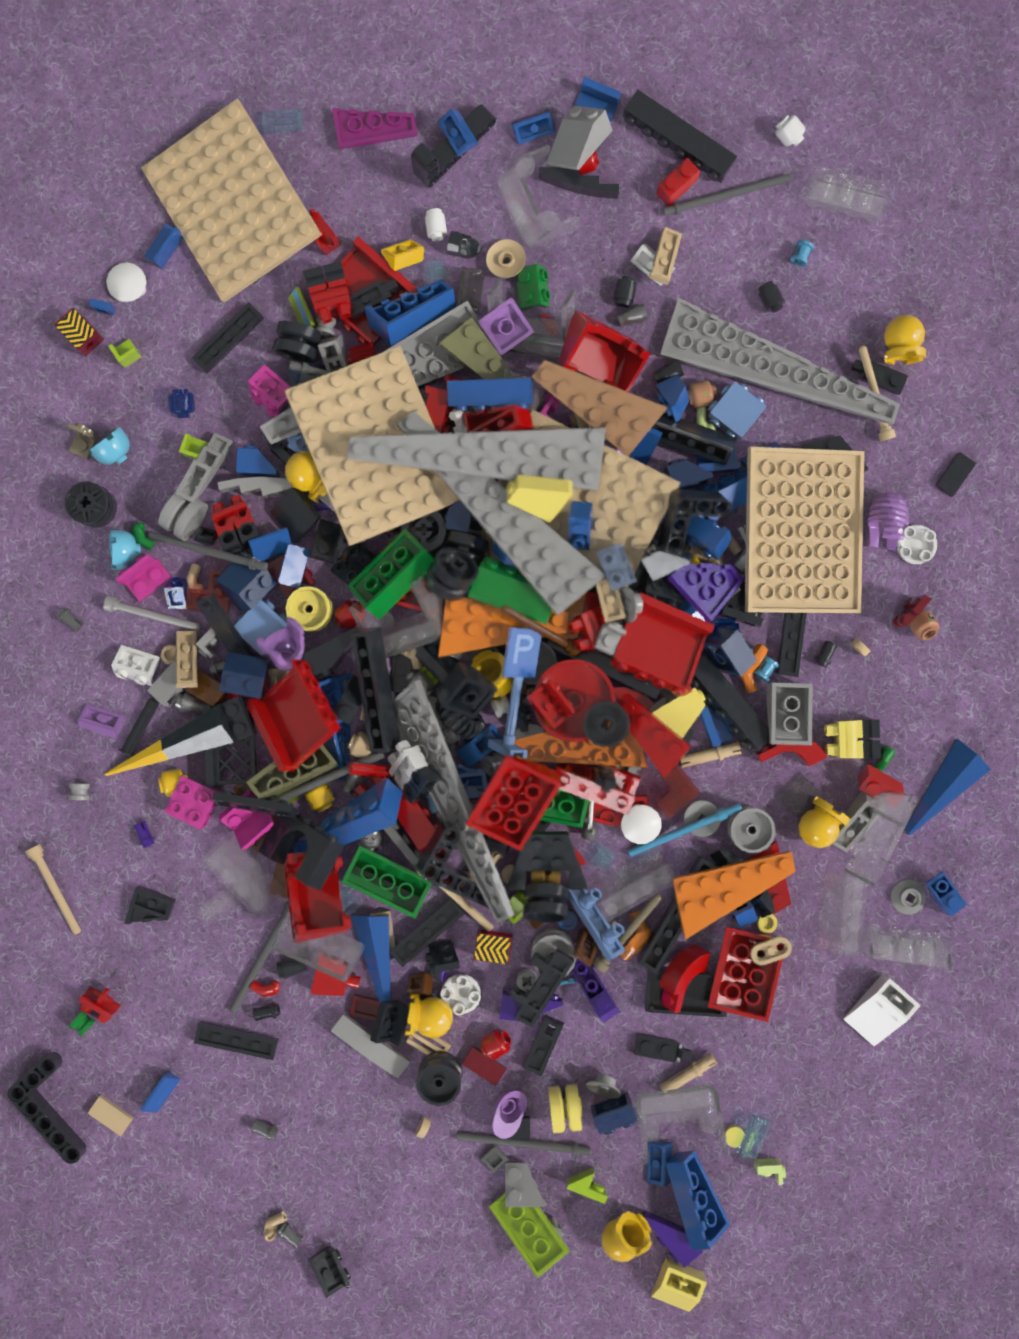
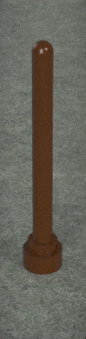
M507 605L501 607L500 610L505 615L563 646L565 653L576 656L580 652L577 651L575 646L576 639H565Z

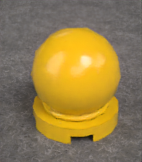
M899 315L891 319L886 326L884 341L889 349L884 353V362L886 364L895 365V361H905V365L921 362L923 358H926V349L920 347L924 342L925 329L917 317L913 315Z
M300 451L288 459L285 466V476L288 483L300 491H309L308 498L318 502L319 499L317 497L319 495L324 497L327 491L310 451Z
M486 650L473 658L471 666L480 671L498 688V691L493 695L494 698L505 696L512 690L511 678L514 677L502 676L504 656L502 654Z
M816 796L812 801L815 809L807 811L801 817L798 828L800 837L808 846L821 849L829 847L835 842L839 834V825L843 824L846 826L851 819L844 813H839L835 809L832 810L834 806Z
M411 993L410 999L413 1000V1003L410 1002V1005H408L407 1026H409V1030H405V1035L413 1036L414 1031H418L427 1038H439L445 1035L453 1022V1012L450 1005L444 999L438 997H427L421 1001L419 994Z
M627 1211L617 1219L608 1222L601 1233V1245L605 1254L612 1260L627 1262L649 1250L652 1245L649 1233L652 1231L647 1220L641 1214L636 1215L630 1213L631 1211Z

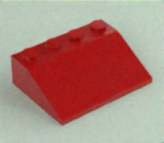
M506 755L467 819L466 825L521 851L562 785L560 773L542 764Z
M726 926L707 1007L769 1022L783 959L765 965H758L752 960L750 950L755 944L777 936ZM779 943L777 950H782L784 945ZM759 950L757 952V956L759 957L764 955L763 950Z

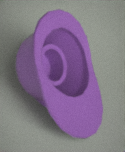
M507 1090L501 1093L495 1100L492 1128L495 1135L501 1139L512 1137L520 1126L528 1105L527 1097L521 1091Z

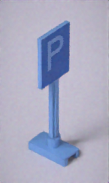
M509 627L502 676L514 677L506 732L503 734V739H489L488 741L489 748L504 756L513 757V754H516L521 758H527L528 750L515 744L516 735L514 733L523 678H535L542 635L531 628Z

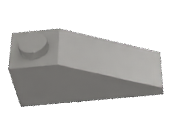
M341 334L320 341L318 348L327 371L334 372L349 366L348 354Z
M862 790L845 814L851 820L846 826L843 824L839 825L838 837L832 845L847 853L884 811L883 803Z

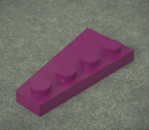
M332 108L340 150L418 136L414 113H378L371 110L369 112H361L357 109H349L347 111Z

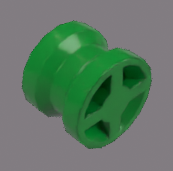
M82 1011L69 1027L76 1029L78 1035L82 1037L96 1021L93 1018H88L87 1013Z

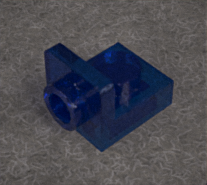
M173 577L163 587L168 609H188L190 606L186 590L188 585L186 578Z

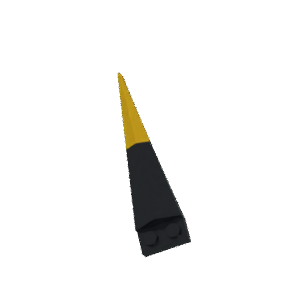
M238 696L215 706L109 770L105 775L108 776L223 746L256 734L242 697Z

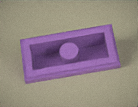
M86 704L78 718L79 727L117 739L124 716Z

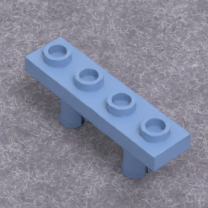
M597 888L589 892L587 889L569 890L568 899L606 960L609 962L624 953L625 949L618 940V937L624 933L623 926L617 923L610 927L595 903L602 897L601 891Z

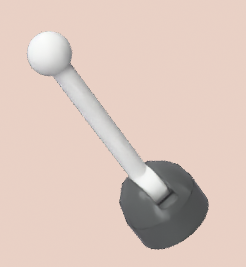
M590 801L588 824H585L581 830V837L586 840L597 839L598 831L596 826L592 824L593 801Z

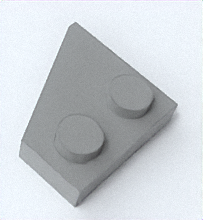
M505 1163L506 1207H545L546 1202L538 1190L535 1179L532 1178L527 1163Z

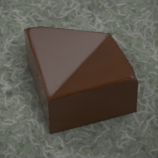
M427 973L409 974L406 994H419V998L431 997L433 976Z

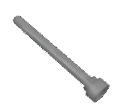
M107 595L104 601V611L113 613L119 610L198 631L200 629V625L196 622L120 603V600H117V597Z

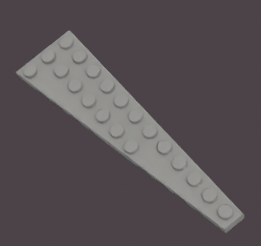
M678 297L660 357L674 361L679 360L680 363L890 425L894 424L900 407L899 403L876 392H872L862 385L854 384L843 376H838L824 367L821 368L811 363L808 359L764 338H760L749 331L746 332L738 328L737 325L723 321L718 316L709 314Z
M466 301L383 352L401 346L417 386L465 368L436 344L467 319L472 317L489 341L490 339L479 324V320L469 302ZM292 408L260 426L270 444L301 433Z
M414 411L397 423L405 435L440 434ZM436 471L557 616L606 576L540 518L507 503L506 489L493 478Z
M606 428L350 437L347 459L512 481L518 475L564 479L572 481V488L598 491Z
M419 679L393 699L398 735L402 741L407 740L411 747L418 745L432 771L437 770L441 775L429 794L443 821H450L459 830L460 839L456 846L498 924L513 916L514 912L482 832L466 825V821L474 807L469 802L427 697V690L423 686L421 679Z

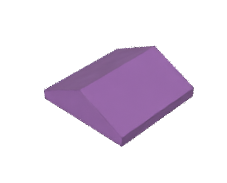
M512 297L478 321L500 355H503L534 333V330Z

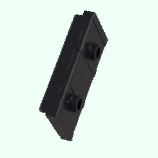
M435 634L415 649L417 651L415 657L441 684L460 660L455 654L438 657L440 639Z
M647 970L645 1012L727 1017V1012L707 1007L715 974L699 973L686 988L681 1011L674 1013L660 1004L664 989L659 985L665 971H658L655 974Z

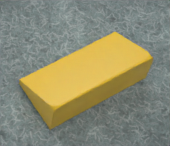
M412 239L381 249L382 255L394 271L419 263L424 259V247Z

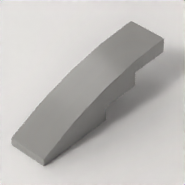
M214 433L207 447H203L197 460H193L175 495L194 504L223 463L233 446V441Z
M271 477L237 478L217 482L219 490L223 493L240 489L244 496L262 492V496L265 498L286 494L293 487L288 483L287 479Z
M344 1013L339 1016L330 1028L331 1032L396 1078L400 1077L410 1063L407 1057L395 1051L387 1042L376 1044L370 1040L372 1031Z

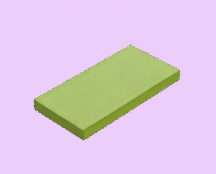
M506 1193L488 1206L537 1278L570 1252V1249L540 1207H506Z

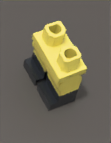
M880 719L834 721V724L824 725V735L834 736V744H825L824 746L826 755L835 756V758L881 759L880 740H858V738H880Z

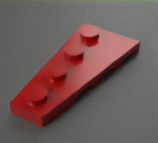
M627 693L619 704L626 710L629 717V731L663 777L666 778L692 746Z

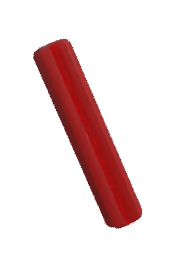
M356 762L348 765V772L353 775L394 778L388 772L392 766Z

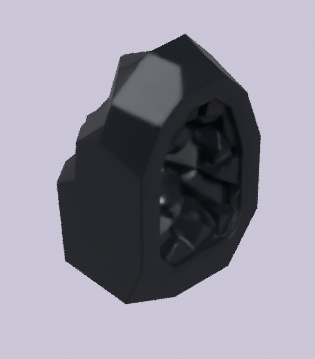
M451 231L447 245V254L470 259L480 253L481 245L476 239L457 231Z

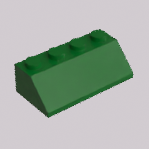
M404 529L347 587L365 609L380 620L427 573L435 558Z
M485 557L479 566L478 576L471 587L468 597L500 609L503 605H507L533 621L546 625L553 610L517 568L506 565L495 558Z
M559 789L540 820L583 828L589 800Z
M359 846L341 882L412 918H416L432 883L426 881L419 874L362 846Z

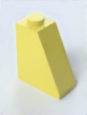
M518 475L514 481H510L507 485V503L550 523L572 496V481Z
M692 688L691 693L686 696L676 697L652 711V713L683 738L706 706L703 702L706 700L700 689Z

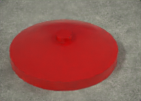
M583 660L559 662L542 674L534 691L551 679L559 685L561 693L565 698L573 703L576 712L553 730L548 727L534 709L536 718L549 734L560 740L568 742L588 740L583 726L586 712L600 701L615 702L613 685L608 676L592 663ZM604 720L603 726L607 727L610 721Z

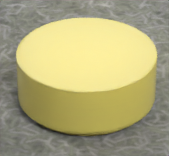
M773 914L764 918L758 915L756 925L760 931L771 933L776 929L777 919Z
M731 1125L726 1128L724 1138L729 1146L737 1148L743 1145L745 1133L741 1127Z

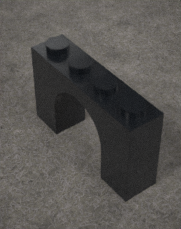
M298 811L296 818L277 816L274 825L270 828L258 852L269 860L284 864L294 844L301 837L306 836L308 842L307 852L294 877L306 886L321 890L344 845L338 842L339 838L329 832L325 834L326 829L317 824L313 826V821L304 816L301 818V813Z

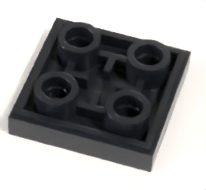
M294 487L288 491L271 511V514L283 528L287 527L289 536L295 543L299 542L321 518L301 491Z

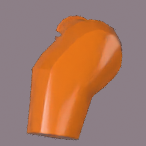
M756 644L752 648L757 661L742 676H739L742 679L746 693L758 690L753 672L761 664L768 652V649L763 644Z
M641 910L629 914L631 921L636 918ZM644 921L635 930L630 940L623 946L625 952L620 956L624 960H630L649 940L651 929L646 927Z

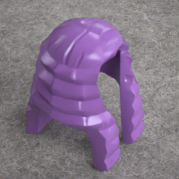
M886 492L878 495L872 501L867 519L869 526L867 547L878 548V522L882 526V538L886 539L885 549L896 550L897 540H903V529L909 524L906 501L900 495Z
M288 616L286 627L271 633L266 637L265 641L262 637L256 640L264 655L267 654L275 666L283 671H289L293 668L290 662L292 659L303 660L302 654H304L305 648L304 629L294 618Z

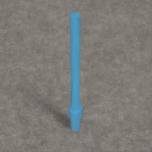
M739 802L728 808L722 807L717 809L716 813L656 837L647 844H640L630 848L628 853L630 857L715 821L726 820L729 818L728 816L742 811V806Z

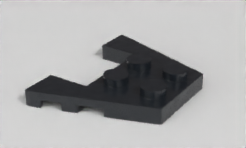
M533 831L522 850H519L517 861L514 864L512 875L508 881V890H524L526 886V871H569V890L587 889V881L584 878L568 831Z

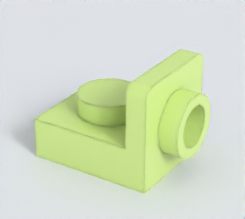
M778 1158L754 1159V1168L758 1175L769 1177L775 1174L778 1185H783L786 1171L785 1166L780 1163Z

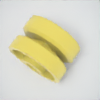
M310 586L300 587L288 598L286 614L287 617L289 616L298 621L304 631L318 632L326 628L332 621L334 607L330 597L320 589ZM308 606H311L313 608L312 612L307 613V611H309L307 609Z
M577 1084L566 1085V1098L563 1099L559 1086L548 1087L553 1134L564 1133V1119H568L569 1129L572 1132L582 1131L581 1098L578 1096Z

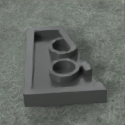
M397 822L392 826L384 828L385 832L417 870V863L422 855L421 852L411 846V840L405 833L400 831Z

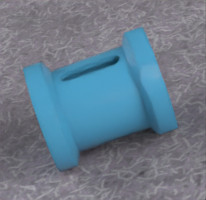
M798 240L796 251L791 256L790 261L797 266L805 267L808 264L807 258L814 245L806 240Z
M765 656L763 662L757 670H754L753 674L768 682L770 680L769 676L775 668L779 667V664Z

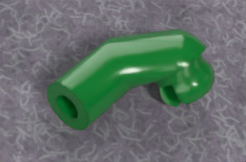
M137 522L131 529L135 541L151 551L155 542L145 537V525L142 522Z
M889 745L882 747L881 759H878L873 766L880 771H883L895 756L894 748H891Z

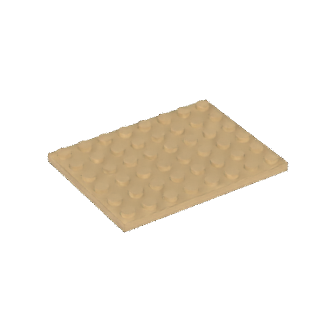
M238 98L141 167L176 227L181 231L182 237L219 298L224 303L322 235Z
M401 346L285 390L287 399L349 546L451 506L459 500L436 471L347 459L350 437L405 435L397 423L412 411L416 412L434 428Z
M533 409L530 415L534 427L531 431L571 429ZM604 445L598 491L572 488V496L550 523L543 519L541 520L569 543V513L572 501L593 503L590 549L576 550L593 565H598L604 573L597 552L612 545L622 543L635 574L645 554L644 551L648 548L666 513L669 496L678 489L681 482ZM498 479L497 483L506 489L512 480Z
M769 447L748 448L745 612L861 613L864 451Z

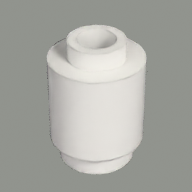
M439 208L426 211L425 223L428 238H431L433 241L443 240L447 235L445 215Z

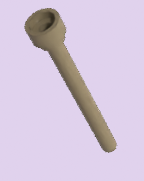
M657 893L652 897L618 938L622 946L661 901V894ZM603 954L597 956L593 961L594 966L603 973L610 968L611 961L608 962Z

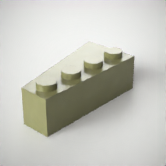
M472 317L436 344L480 380L517 379Z
M321 745L294 771H279L273 761L246 783L259 799L269 800L271 797H276L339 768V766L326 748Z

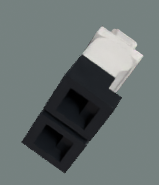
M407 740L401 741L395 747L397 752L392 753L388 757V761L392 765L388 772L391 776H394L395 781L407 800L412 804L425 799L441 775L437 770L432 771L418 745L411 747Z

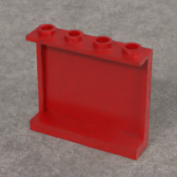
M359 236L353 241L354 247L341 260L349 296L377 281L387 283L393 279L396 280L400 290L392 294L390 302L399 299L400 294L417 292V287L400 272L394 271L388 262ZM325 278L326 286L329 288L327 278ZM339 311L331 313L332 318H339L343 322L341 325L349 333L353 331L358 335L356 338L360 343L367 344L372 342L374 346L381 338L369 327L366 313L354 320L352 316L341 319Z
M640 592L639 595L642 598L643 609L641 613H637L636 619L632 623L625 622L623 629L627 632L624 636H621L610 664L616 666L615 668L621 672L628 671L634 674V677L637 679L651 681L658 688H667L676 696H686L693 690L690 688L707 635L712 633L714 625Z
M292 659L290 662L293 668L261 699H250L246 703L279 771H294L341 728L337 722L336 715L328 704L327 698L319 687V682L311 671L310 665L303 660Z

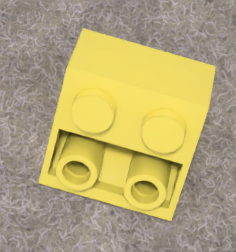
M665 1257L651 1297L690 1312L700 1302L707 1284L704 1272L690 1266L683 1267L679 1262L676 1264L672 1259Z

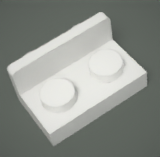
M121 645L112 663V669L114 674L121 679L128 678L140 685L147 684L152 686V677L160 662V657Z

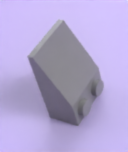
M580 106L571 108L562 120L547 159V165L579 170L613 131L606 110Z
M767 684L766 706L770 744L812 745L813 684Z

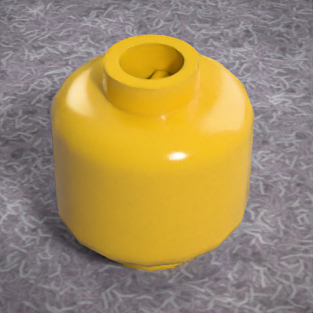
M181 769L163 771L161 777H158L160 792L164 793L167 797H171L180 777L185 776L188 778L187 774H183Z

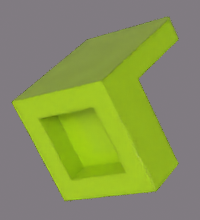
M130 339L117 347L113 344L108 345L118 362L125 368L142 357Z
M185 433L179 452L186 457L197 460L203 447H207L208 442Z

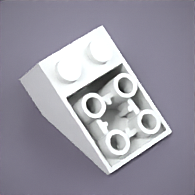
M882 974L843 1019L875 1046L907 1022L921 1005L888 976Z

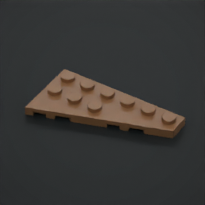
M546 360L532 376L535 381L592 428H606L605 439L626 456L630 455L667 409L665 406Z

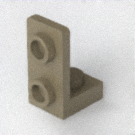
M76 422L75 425L68 423L67 427L76 432L69 452L89 460L91 454L88 451L97 444L99 438L93 435L94 431Z

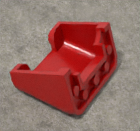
M575 310L569 324L559 363L561 367L574 372L578 370L605 384L629 392L651 353L627 335Z
M306 852L287 855L284 863V873L294 943L345 933L351 927L350 915H346L345 911L343 912L338 871L339 867H342L341 855L336 860L321 890L306 886L294 877Z

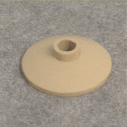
M509 239L500 240L488 250L486 263L490 272L495 276L510 278L520 273L524 268L526 254L518 242ZM510 260V263L504 264V261Z

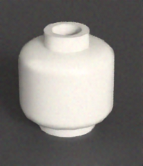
M786 115L775 126L777 128L775 135L786 147L792 144L797 146L804 139L805 126L796 115Z

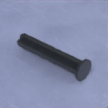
M150 698L147 700L123 747L119 748L120 752L130 757L134 756L133 752L159 706L157 701Z

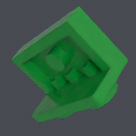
M538 264L524 267L516 275L519 309L527 310L538 306L550 307V292L547 282L549 275L546 268Z

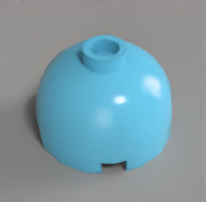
M119 427L88 452L99 463L111 465L116 462L119 465L127 459L125 454L130 448L129 438L122 428Z
M110 530L111 570H123L126 567H131L135 563L136 556L141 555L140 544H136L135 537L127 531Z

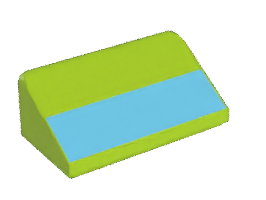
M296 287L290 294L289 301L298 323L316 328L300 287Z

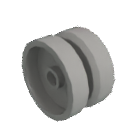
M174 493L164 506L158 520V525L167 531L174 530L176 537L186 541L194 535L205 519L208 504L199 498L193 504L176 496Z
M743 806L742 811L729 816L726 824L727 835L730 841L739 849L749 853H759L767 849L773 842L775 824L771 816L765 811L752 806ZM752 826L754 828L753 832L748 831L749 827Z
M547 928L539 932L534 938L531 947V958L535 952L544 958L546 955L551 957V953L558 948L574 958V963L566 974L568 975L576 962V957L573 955L575 943L571 935L559 928ZM534 966L536 972L539 973V968Z

